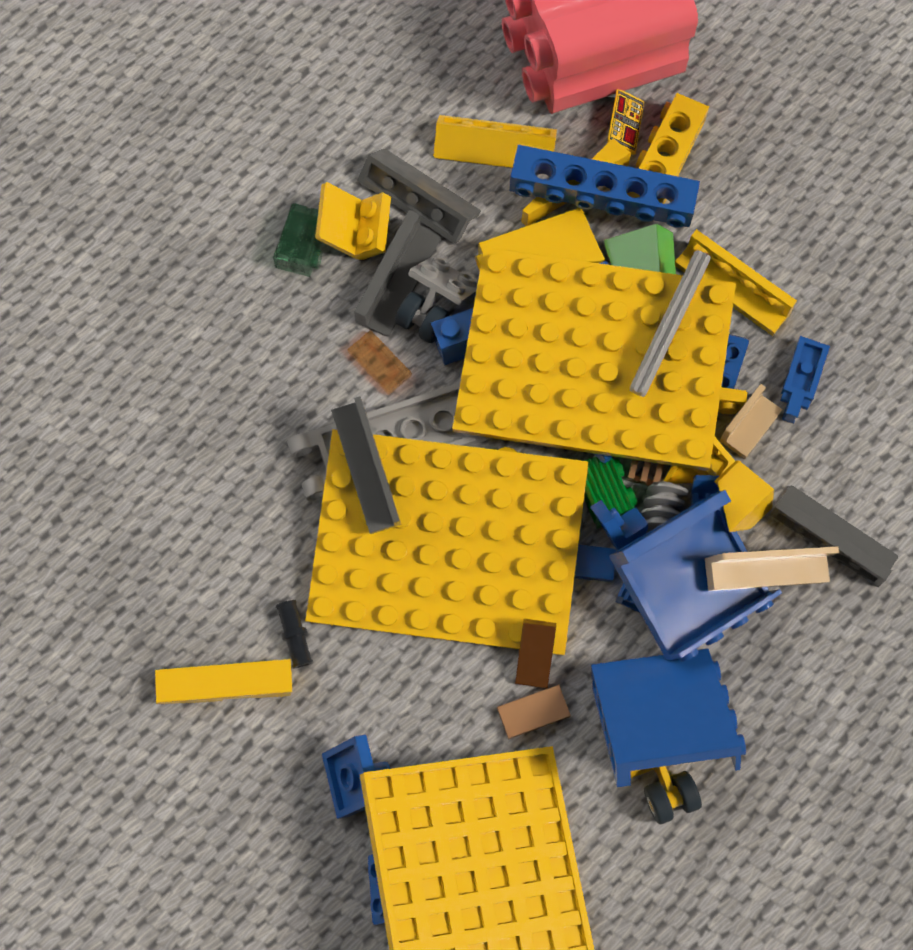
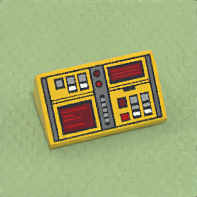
M616 90L607 143L614 138L630 151L632 155L636 154L644 107L643 100L623 90Z

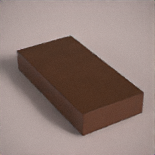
M531 619L523 620L515 684L548 688L557 623Z

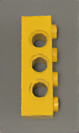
M676 93L672 103H665L660 115V119H663L660 127L656 125L653 127L648 139L651 145L648 151H641L636 167L643 170L679 176L706 121L710 106ZM671 128H678L682 132H675ZM659 152H667L670 156H662ZM635 192L627 193L632 198L640 197ZM660 198L657 200L660 203L665 204L667 199Z

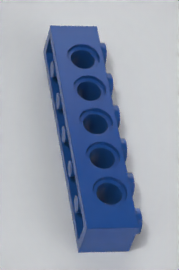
M518 145L510 176L509 191L515 192L522 197L536 196L545 198L552 203L565 202L575 204L581 209L595 208L605 210L611 215L619 216L625 214L635 216L637 219L645 222L654 220L664 222L674 228H681L683 226L690 228L700 181ZM546 174L550 178L540 179L537 175ZM575 180L580 184L573 186L568 184L567 181ZM605 186L610 190L603 192L598 190L597 187ZM635 192L640 197L632 198L627 193ZM665 198L670 203L662 204L657 199Z

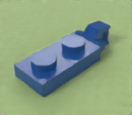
M802 336L799 337L781 391L780 401L787 403L782 420L794 424L800 409L807 410L818 387L830 348L829 345Z

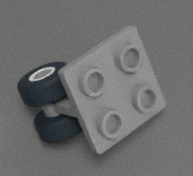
M430 257L410 269L408 273L410 277L431 289L426 299L417 292H411L400 305L395 317L396 324L404 329H410L414 324L419 326V337L428 343L435 342L431 322L449 316L447 310L438 305L435 306L443 295L454 303L462 305L476 295L478 284L474 276L450 267L451 265L447 260L440 257Z

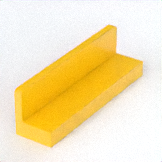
M439 115L436 123L433 156L438 159L513 168L518 145L554 152L557 129Z

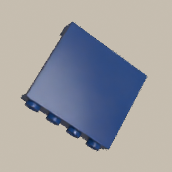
M726 490L705 497L609 555L666 660L680 659L681 662L691 659L699 653L698 647L704 643L711 645L724 637L722 633L729 627L735 629L749 621L747 617L754 611L760 613L774 605L772 600L782 594L780 589L769 591L768 587L708 591L705 558L722 553L748 552L737 531L729 533L723 506L731 502Z
M709 648L698 650L699 653L684 662H681L680 659L666 660L664 655L591 665L592 690L617 787L631 786L630 771L731 757L735 771L740 770L741 755H746L745 740L742 734L737 735L736 713L734 709L728 708L729 695L727 686L720 684V666L718 661L712 660Z

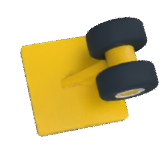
M666 766L630 771L631 778L655 769L661 784L654 782L645 786L644 794L649 809L658 824L661 825L673 820V808L682 806L686 813L694 812L702 807L699 791L689 772L682 771L674 774L671 782Z

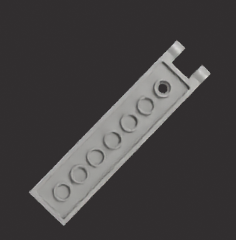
M460 382L367 413L372 432L375 435L462 446H472L493 439L453 432L452 427ZM336 424L300 433L289 438L287 444L291 456L298 458L319 449L327 470L332 429L337 430ZM326 474L309 478L301 484L306 500L312 501L323 497Z

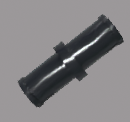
M289 600L277 604L276 608L278 609L284 631L281 634L282 640L287 642L293 669L313 664V659H311L305 637L308 632L306 627L302 626L296 605L297 602L296 600Z

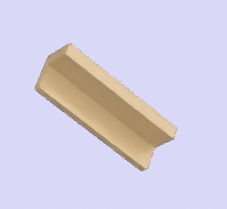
M839 547L722 553L705 558L708 591L830 582L827 556L838 554Z

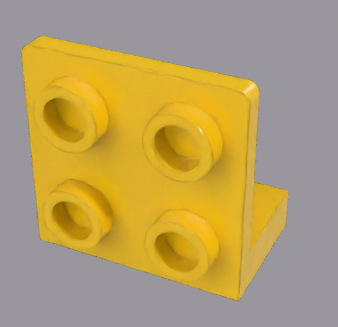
M328 182L321 185L315 238L357 260H364L385 253L391 197L382 192L361 200Z

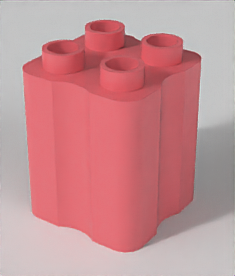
M505 0L510 16L502 18V30L510 52L515 53L524 50L530 63L529 66L522 68L523 83L530 101L534 103L544 99L551 114L614 95L617 89L626 91L684 73L689 60V42L695 36L698 24V13L694 0Z

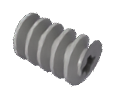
M665 481L653 482V484L647 487L646 493L648 497L645 498L643 503L646 509L641 512V515L648 522L646 533L680 513L674 509L675 507H684L685 502L677 498V495H687L688 490L686 488Z

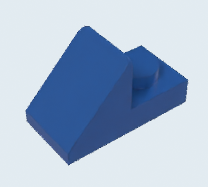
M602 500L591 506L592 511L616 550L646 534L648 522L637 508H633L620 516L615 508L609 510Z

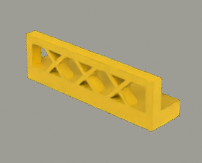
M696 229L690 237L687 248L675 261V267L685 273L695 251L699 250L707 253L710 256V262L702 278L736 283L733 308L773 336L789 317L797 300Z

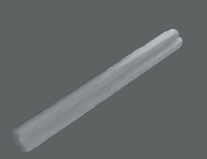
M699 250L694 252L630 385V391L642 397L647 394L710 262V256L707 253Z

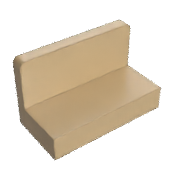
M762 384L759 385L731 421L720 439L722 444L743 459L747 458L783 410L762 395L766 389Z

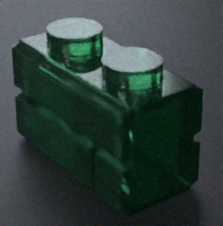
M296 203L291 205L273 256L275 268L307 277L311 276L313 268H319L323 253L319 251L322 242L315 238L318 209L308 208Z

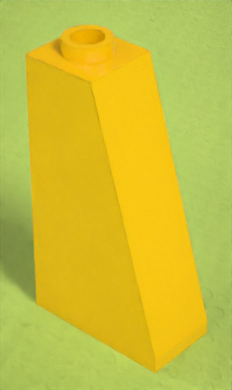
M581 208L480 242L478 245V255L475 256L479 271L484 247L593 263H602L605 260Z

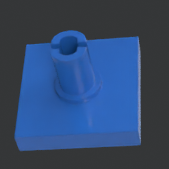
M366 735L354 736L322 753L337 819L350 817L365 810L360 774L391 769L386 761L373 763Z

